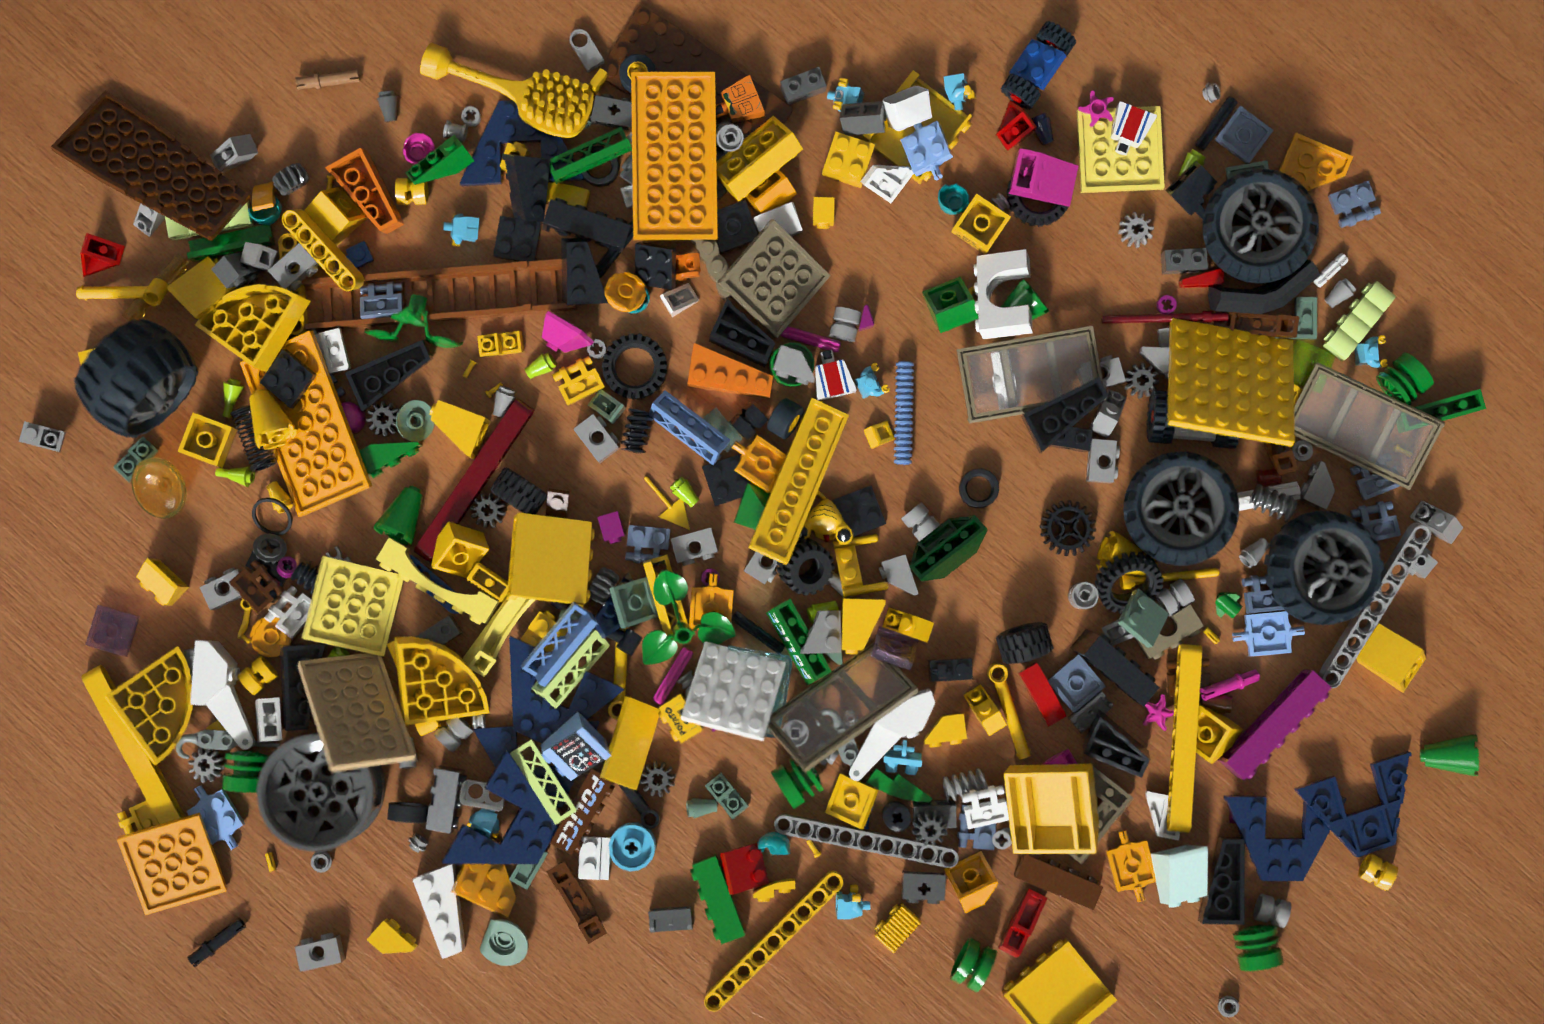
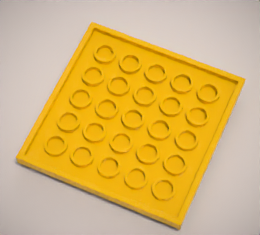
M1172 318L1169 326L1168 425L1293 446L1295 442L1293 339L1255 335L1248 331L1237 329L1232 331L1226 327Z

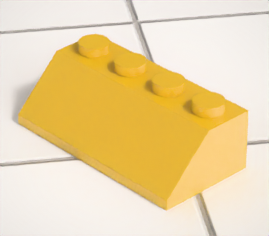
M772 116L747 136L739 149L726 153L716 162L717 178L737 201H740L748 196L757 186L764 183L773 173L780 170L789 160L796 157L803 148L793 132L776 117Z

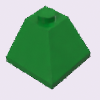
M747 483L734 523L755 530L770 493Z

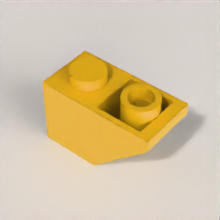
M888 608L882 627L928 643L934 623Z
M981 684L963 695L989 736L1007 725L999 709Z
M964 714L942 715L923 739L924 744H929V747L942 746L941 742L950 741V745L963 743L962 739H967Z
M388 918L383 920L367 939L382 954L412 952L418 946L415 943L416 939L411 934H405L399 929L401 926L394 919L389 920Z

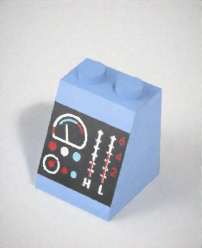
M579 712L573 715L541 744V756L548 763L552 762L556 766V771L562 777L566 776L569 780H573L611 756L606 739Z

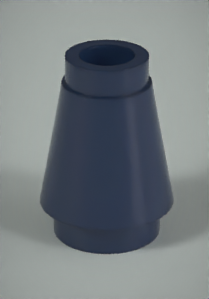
M1043 113L1031 118L1037 127L1034 132L1042 142V145L1054 141L1050 117Z

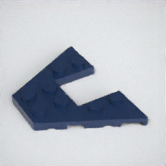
M513 100L499 101L472 156L474 162L467 166L460 185L502 184V169L500 167L502 161L501 144L541 142V158L551 159L568 151L561 137L539 131L524 122L519 116L518 106ZM562 161L552 164L555 171L567 165V163ZM549 169L548 182H555ZM579 174L565 181L584 180L582 174Z
M513 636L509 638L513 730L533 740L543 743L577 712L586 720L589 719L625 689L586 671L570 707L567 708L559 705L556 709L543 696L533 692L531 688L537 680L535 676L521 667L522 663L536 647ZM541 659L534 660L529 666L537 670L542 664Z
M588 721L597 730L600 721ZM513 726L474 729L495 768L506 750L510 754L518 748L517 732L513 730ZM555 765L549 766L568 795L575 778L569 780L566 776L562 777L556 771ZM544 766L534 767V773L537 778L545 779L546 769ZM548 774L547 780L553 781ZM546 782V792L549 796L556 797L558 788L555 784ZM559 792L558 798H563L562 794ZM558 800L556 808H562L565 802Z
M506 750L486 783L485 789L519 806L518 813L500 843L463 824L442 859V863L538 864L558 829L557 824L555 825L529 782Z
M1406 751L1370 763L1381 804L1348 815L1345 813L1337 780L1334 776L1294 788V790L1355 857H1360L1396 845V830L1400 823L1399 811L1404 800V783L1408 777L1406 772L1409 756L1412 753Z
M1224 795V800L1227 801L1233 815L1232 818L1238 826L1240 836L1245 839L1246 847L1250 853L1249 856L1256 867L1260 880L1303 881L1330 832V829L1303 800L1302 838H1265L1267 797ZM1341 797V798H1342V802H1343V806H1344V804H1345V802H1346V798H1345V797Z

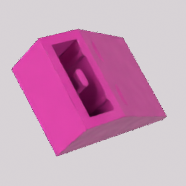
M1020 148L1016 156L1008 194L1070 207L1078 166L1040 152Z

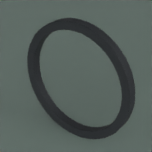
M262 498L252 508L253 521L260 530L267 534L283 535L292 526L293 519L290 510L277 499ZM263 502L278 504L288 516L287 528L278 532L266 529L257 519V506Z

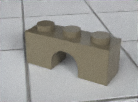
M1191 604L1180 608V611L1170 616L1174 623L1172 633L1168 636H1163L1159 633L1153 647L1147 648L1135 638L1146 658L1151 659L1153 657L1154 660L1165 654V649L1169 647L1174 649L1183 643V638L1187 636L1192 638L1200 633L1199 629L1204 625Z

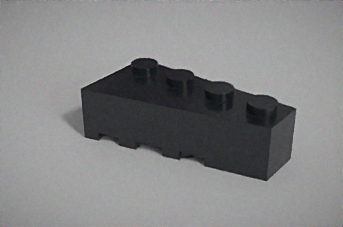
M324 643L280 645L283 729L286 731L307 730L309 727L312 710L298 669V663L304 660L321 659L325 649Z
M1241 837L1218 838L1207 881V896L1203 897L1198 921L1201 924L1245 925V839Z

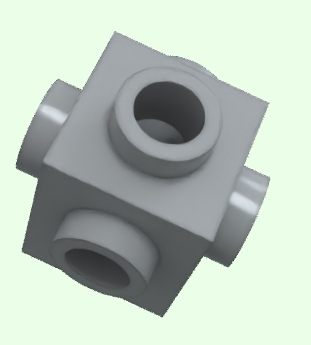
M1408 547L1403 552L1404 556L1410 555L1412 548ZM1426 547L1409 572L1410 575L1413 576L1415 574L1419 578H1426L1438 563L1430 556L1432 553Z

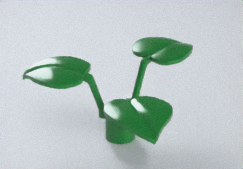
M415 294L411 295L409 307L398 313L391 314L392 319L400 322L394 332L369 330L368 328L364 331L366 334L379 340L397 342L400 339L397 335L403 324H412L424 327L425 341L434 346L455 348L463 345V342L457 343L448 338L433 336L429 333L428 311L425 310L428 298Z
M663 570L654 581L653 594L656 601L661 605H667L672 602L677 624L674 627V635L669 634L667 636L662 630H654L646 634L642 642L643 664H657L670 659L677 651V642L681 644L688 643L697 629L698 637L702 643L706 641L721 644L736 636L734 627L723 614L714 611L704 613L701 617V624H696L693 629L690 628L688 623L681 622L676 601L686 597L688 592L687 582L681 575Z

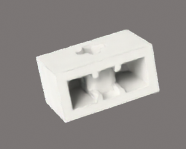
M279 697L255 700L257 742L282 740Z

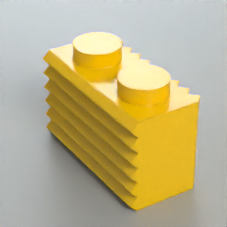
M478 562L468 575L467 581H471L474 586L481 588V590L491 595L498 602H504L507 598L508 581Z
M903 903L899 906L895 904L888 912L890 914L889 918L886 921L881 920L874 928L876 930L874 933L875 937L893 953L922 922Z

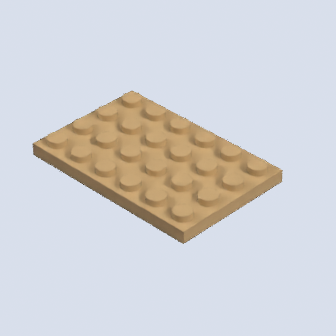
M364 653L299 661L298 669L331 772L414 760L415 752L382 656Z

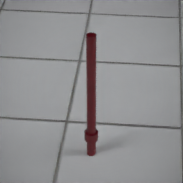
M1202 311V313L1102 315V324L1170 322L1172 318L1211 323L1212 321H1227L1228 312L1212 313L1211 311Z

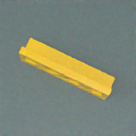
M668 554L643 561V565L662 629L668 636L669 634L674 635L671 626L676 616L666 610V605L659 604L653 594L654 581L659 574L655 571L653 563L665 560L666 570L673 572ZM681 600L676 601L679 607L678 611L682 617L681 622L688 623ZM668 615L673 617L671 622L669 620Z

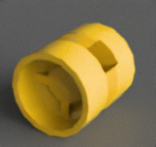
M396 178L395 196L397 205H410L411 202H414L415 205H427L428 182L414 185L409 178Z
M259 656L253 661L251 668L246 667L237 675L240 682L253 695H256L264 688V683L269 684L278 677L274 667L263 656Z
M1369 853L1364 858L1358 870V877L1369 883L1374 881L1375 886L1385 891L1392 886L1398 874L1397 866L1387 861L1383 863L1380 857Z

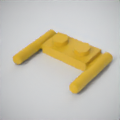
M877 534L855 537L846 545L833 541L844 597L888 589L889 585L887 582L863 585L855 546L878 542L879 537Z

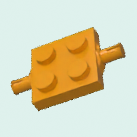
M758 435L755 436L747 447L735 441L731 448L739 452L741 456L734 471L765 492L770 493L786 458V454Z
M709 573V586H692L689 619L691 629L696 624H701V617L704 613L712 611L723 614L731 622L734 589L718 587V574L714 573L713 582V573Z
M1123 830V832H1118L1121 844L1116 848L1105 851L1116 891L1134 890L1137 902H1141V900H1146L1142 888L1147 884L1156 882L1151 853L1147 840L1130 842L1127 830Z

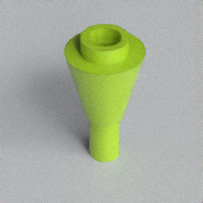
M228 378V382H223L224 417L231 418L230 413L233 410V405H235L244 388L239 380Z
M251 466L229 470L217 468L215 472L216 476L228 478L246 487H249L255 480V472L251 471Z

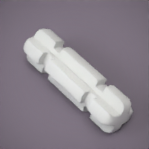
M1340 253L1335 258V261H1331L1313 282L1318 287L1323 286L1327 280L1348 262L1347 256Z

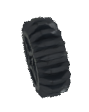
M1068 500L1065 507L1064 502L1059 501V509L1057 505L1052 504L1051 507L1054 512L1049 509L1045 511L1049 518L1041 517V520L1046 522V525H1039V528L1046 529V532L1040 533V536L1044 537L1047 535L1048 539L1044 540L1043 543H1052L1049 547L1050 551L1057 547V555L1061 553L1062 549L1064 550V556L1069 555V550H1071L1073 556L1077 555L1076 548L1082 553L1084 552L1082 545L1086 547L1091 545L1087 539L1094 540L1095 538L1089 533L1096 532V528H1090V524H1094L1096 521L1088 520V517L1092 516V512L1085 515L1086 506H1083L1080 510L1078 509L1080 502H1076L1074 507H1072V501ZM1062 511L1075 513L1068 521L1057 516ZM1080 518L1084 524L1083 536L1077 530V523ZM1053 521L1059 527V533L1056 538H1054L1051 530ZM1064 523L1066 525L1072 523L1070 529L1073 533L1067 532L1063 534L1065 530ZM1067 536H1071L1079 541L1071 546L1060 543Z

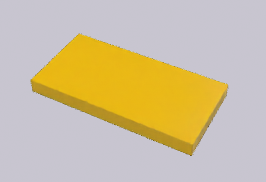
M631 697L624 698L609 747L611 756L605 759L600 778L637 790L659 719L658 713L661 711L660 709Z

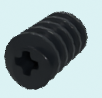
M629 408L628 411L633 416H627V420L631 424H626L625 428L630 432L623 433V436L628 440L621 441V444L626 447L621 450L638 454L646 453L641 446L648 445L643 438L650 436L645 430L651 429L647 421H653V418L648 415L649 412Z
M310 560L307 563L301 562L291 575V580L298 578L297 584H304L305 590L311 588V594L313 595L319 566L316 565L310 568L312 563Z
M892 801L882 811V817L886 826L893 831L905 830L911 822L910 812L901 802ZM893 813H895V814H898V813H899V815H900L901 817H900V819H897V818L894 819V818L892 817V814H893Z

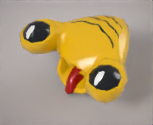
M825 499L819 502L808 514L799 538L806 540L810 537L811 531H814L816 537L825 542L836 538L839 544L846 545L852 541L853 532L845 523L836 505L831 500Z

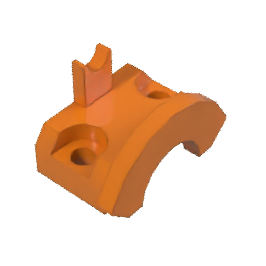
M699 253L676 255V282L687 281V278L700 277Z

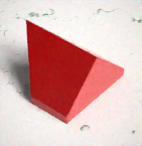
M1009 100L996 135L1008 151L1032 135L1037 127L1024 109Z
M86 233L80 252L83 277L119 266L125 246Z

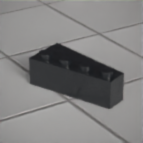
M560 198L550 199L543 221V231L550 232V228L555 229L561 236L567 237L573 234L575 238H583L587 242L595 240V244L598 246L623 252L631 226L627 224L628 221L621 218H615V220L608 218L607 214L600 211L595 213L587 211L588 208L581 205H575V207L567 205L568 202Z
M421 340L345 372L361 411L367 410L433 360L426 341Z
M1100 377L1023 414L1021 417L1039 453L1041 454L1109 395Z
M1085 629L1071 646V649L1085 656L1084 660L1096 669H1100L1102 675L1111 682H1115V685L1144 707L1160 688L1154 683L1156 679L1148 672L1145 674L1139 670L1141 666L1133 659L1130 661L1126 659V653L1121 648L1111 646V640L1103 633L1098 635Z

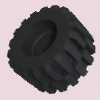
M503 468L490 488L496 496L526 514L536 515L547 499L546 492L509 468Z
M799 538L788 564L785 565L777 561V564L780 566L777 568V572L780 574V579L798 594L802 593L808 596L809 592L814 595L817 594V590L821 592L825 584L828 586L830 583L828 581L829 578H833L834 574L831 571L835 570V565L832 563L834 561L833 557L818 542L810 538L806 540ZM813 558L810 569L804 574L799 575V568L802 563Z
M1042 622L1013 627L996 637L1002 661L1007 664L1031 661L1048 654L1054 649L1047 624Z

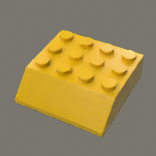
M1092 764L1010 765L1004 772L1013 854L1097 853L1099 818Z

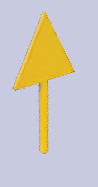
M645 476V481L668 507L659 517L690 530L684 502L679 499L671 505L653 482Z

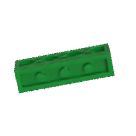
M622 127L551 158L549 169L556 184H559L632 151V147ZM620 134L623 140L610 145L611 138ZM595 144L605 146L604 149L596 153H590ZM580 152L586 155L585 158L572 162L575 153ZM558 161L567 163L565 167L556 171L552 166L553 163Z
M261 225L219 234L212 241L206 238L188 241L190 252H187L188 259L195 263L204 260L206 257L213 259L243 252L245 242L260 244L266 247L274 246L275 241L271 225Z

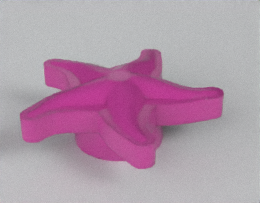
M1094 91L1090 92V104L1078 108L1080 112L1090 115V127H1093L1099 118H1107L1110 122L1113 120L1112 115L1106 109L1108 104L1113 101V97L1100 100L1095 96Z
M1161 694L1160 700L1156 704L1147 702L1145 705L1149 714L1146 716L1143 725L1147 726L1150 722H1156L1163 731H1166L1165 720L1167 717L1174 715V710L1166 708L1165 696Z

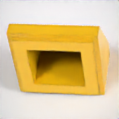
M887 420L864 430L871 449L895 440Z

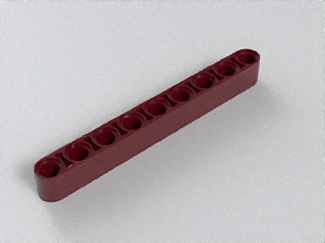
M518 398L512 403L413 552L429 563H432L437 536L448 522L459 525L474 503V499L478 497L532 417L535 409Z

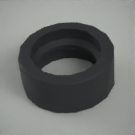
M593 146L590 153H596L604 149L605 146ZM618 158L610 160L612 168L610 173L604 178H595L590 175L589 171L581 174L585 181L593 186H607L614 182L618 176L620 169Z
M982 468L967 472L959 484V495L963 502L973 508H984L992 504L999 493V482L996 476L989 470ZM976 476L985 477L991 484L990 495L981 501L972 499L967 493L968 482Z
M412 802L389 803L388 820L404 823L427 822L428 805Z

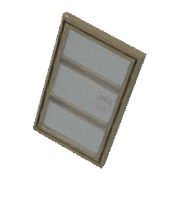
M1093 326L956 350L969 424L1025 414L1100 377L1103 383Z
M1318 362L1314 364V369L1294 406L1295 436L1409 490L1442 428L1445 426L1444 421Z
M873 642L771 714L768 729L800 767L807 772L917 694L918 689L878 645Z

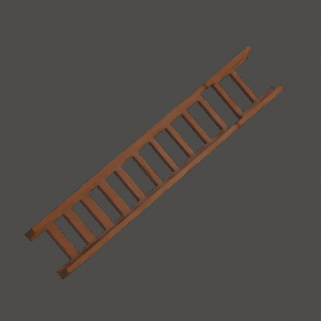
M562 259L362 274L364 277L363 286H368V283H375V285L387 284L390 281L404 283L406 307H409L410 298L413 294L412 282L427 281L428 322L577 310V305L558 303L556 271L562 270ZM530 270L532 306L531 304H523V306L517 307L515 271ZM551 271L553 303L538 304L536 272ZM509 275L512 307L497 308L494 276ZM350 276L349 282L351 285H353V279ZM489 276L491 308L476 309L474 277ZM331 277L302 280L305 290L322 289L324 321L305 324L307 331L398 325L400 323L391 317L354 319L352 290H343L345 320L333 321L331 289L340 287ZM468 278L470 310L455 311L453 279ZM447 279L450 311L435 313L433 281Z

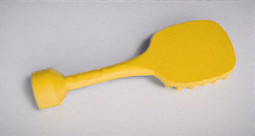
M430 43L427 46L420 65V73L422 75L438 80L450 73L494 89L516 103L518 114L524 122L544 133L557 137L572 138L584 129L590 118L594 103L593 92L587 83L582 84L578 79H571L567 75L562 76L558 72L550 73L548 69H545L543 73L534 72L533 76L524 81L500 78L454 62L448 48L434 43Z

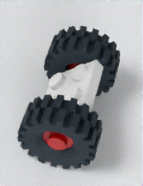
M1153 390L1151 392L1146 423L1148 442L1171 444L1173 438L1211 441L1212 446L1217 448L1235 449L1236 445H1238L1240 437L1168 425V391Z

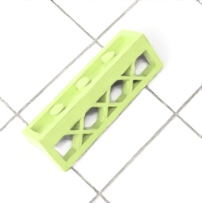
M593 629L545 687L536 682L531 689L536 694L543 696L557 709L580 682L585 672L591 669L610 644L605 639H602L600 634ZM598 640L602 645L597 651H592V644ZM582 656H587L586 664L583 667H578L579 659ZM568 672H573V679L570 683H565V676ZM555 688H560L559 696L553 700L549 695Z
M532 739L510 753L555 825L577 811ZM528 746H531L535 752L533 761L526 760L521 753ZM537 757L539 758L541 763L536 762ZM535 765L544 766L546 769L545 779L537 778L534 773ZM548 774L553 781L547 780ZM546 782L556 785L558 788L556 797L548 795L545 790ZM559 792L562 794L563 798H558ZM557 801L567 802L571 810L561 815L556 808Z

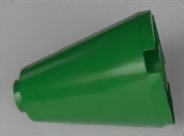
M1025 279L1019 282L1000 306L1001 308L1028 305L1032 313V320L1049 312L1048 307L1044 302L1042 303L1038 294Z
M411 485L409 488L404 487L374 524L373 529L381 535L384 531L388 538H392L403 545L408 546L409 544L411 546L423 500V495L420 493L421 490Z
M1470 734L1424 745V749H1420V762H1424L1426 767L1469 776H1478L1479 748L1475 747V742H1478L1477 735Z

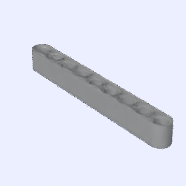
M1412 523L1407 528L1384 565V571L1381 572L1380 581H1382V585L1389 583L1388 591L1382 592L1381 588L1379 591H1376L1373 598L1374 601H1378V607L1375 610H1370L1369 605L1366 609H1362L1358 616L1350 620L1321 667L1318 675L1331 688H1336L1341 684L1429 542L1431 532L1425 525ZM1422 528V536L1415 538V531ZM1411 547V554L1404 556V549ZM1396 565H1400V572L1397 574H1393V567ZM1367 619V625L1359 628V622ZM1351 637H1356V643L1348 646V640ZM1340 655H1345V661L1338 664L1337 658ZM1334 673L1333 680L1326 681L1327 674Z
M780 814L774 821L776 831L783 835L947 868L954 867L958 862L957 852L948 846L938 844L932 846L931 843L925 846L923 841L790 814ZM785 818L790 822L787 829L778 827L780 819ZM801 823H808L810 825L808 833H801L798 830ZM822 827H828L831 830L830 835L826 838L819 835V830ZM843 831L851 833V839L847 842L840 840V834ZM864 835H869L872 838V842L868 846L860 843V839ZM885 839L892 841V847L888 850L881 848V843ZM906 843L913 846V850L909 854H904L901 851L902 846ZM925 848L933 849V855L930 858L922 856ZM946 852L954 854L951 862L943 861V855Z

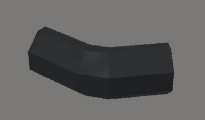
M1306 260L1292 274L1277 281L1267 282L1265 285L1251 290L1209 287V306L1214 311L1263 314L1284 307L1316 280L1320 274L1313 261Z

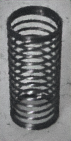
M250 405L232 411L230 415L233 417L232 420L235 421L234 425H237L235 429L240 434V442L245 447L244 451H246L245 455L248 456L247 460H250L248 464L251 465V471L256 472L275 465L277 461L274 459L275 456L267 457L273 454L272 451L267 452L271 449H262L248 454L251 451L263 448V446H260V448L256 446L246 450L256 445L255 442L245 445L248 442L255 441V437L243 441L246 438L253 437L254 433L241 437L243 434L254 432L253 428H251L253 423H251L252 416L249 414L251 413ZM248 419L242 423L236 424L238 421ZM248 424L242 428H238L240 425ZM251 428V429L246 430V431H244V432H240V431L243 430V429ZM264 453V454L259 455V456H257V457H255V458H250V457L253 456V455H257V454ZM264 458V459H262V460H260V461L251 463L252 461H254V460H256V459Z

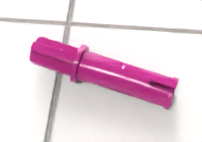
M1255 669L1243 674L1236 673L1232 678L1200 688V693H1204L1201 694V697L1204 701H1207L1238 688L1240 690L1244 689V686L1259 681L1260 674Z

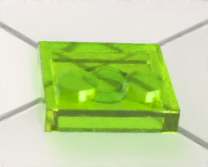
M1297 339L1293 346L1294 384L1304 387L1314 369V364L1318 362L1331 368L1335 356L1329 351ZM1320 374L1312 391L1319 394L1322 393L1328 376Z

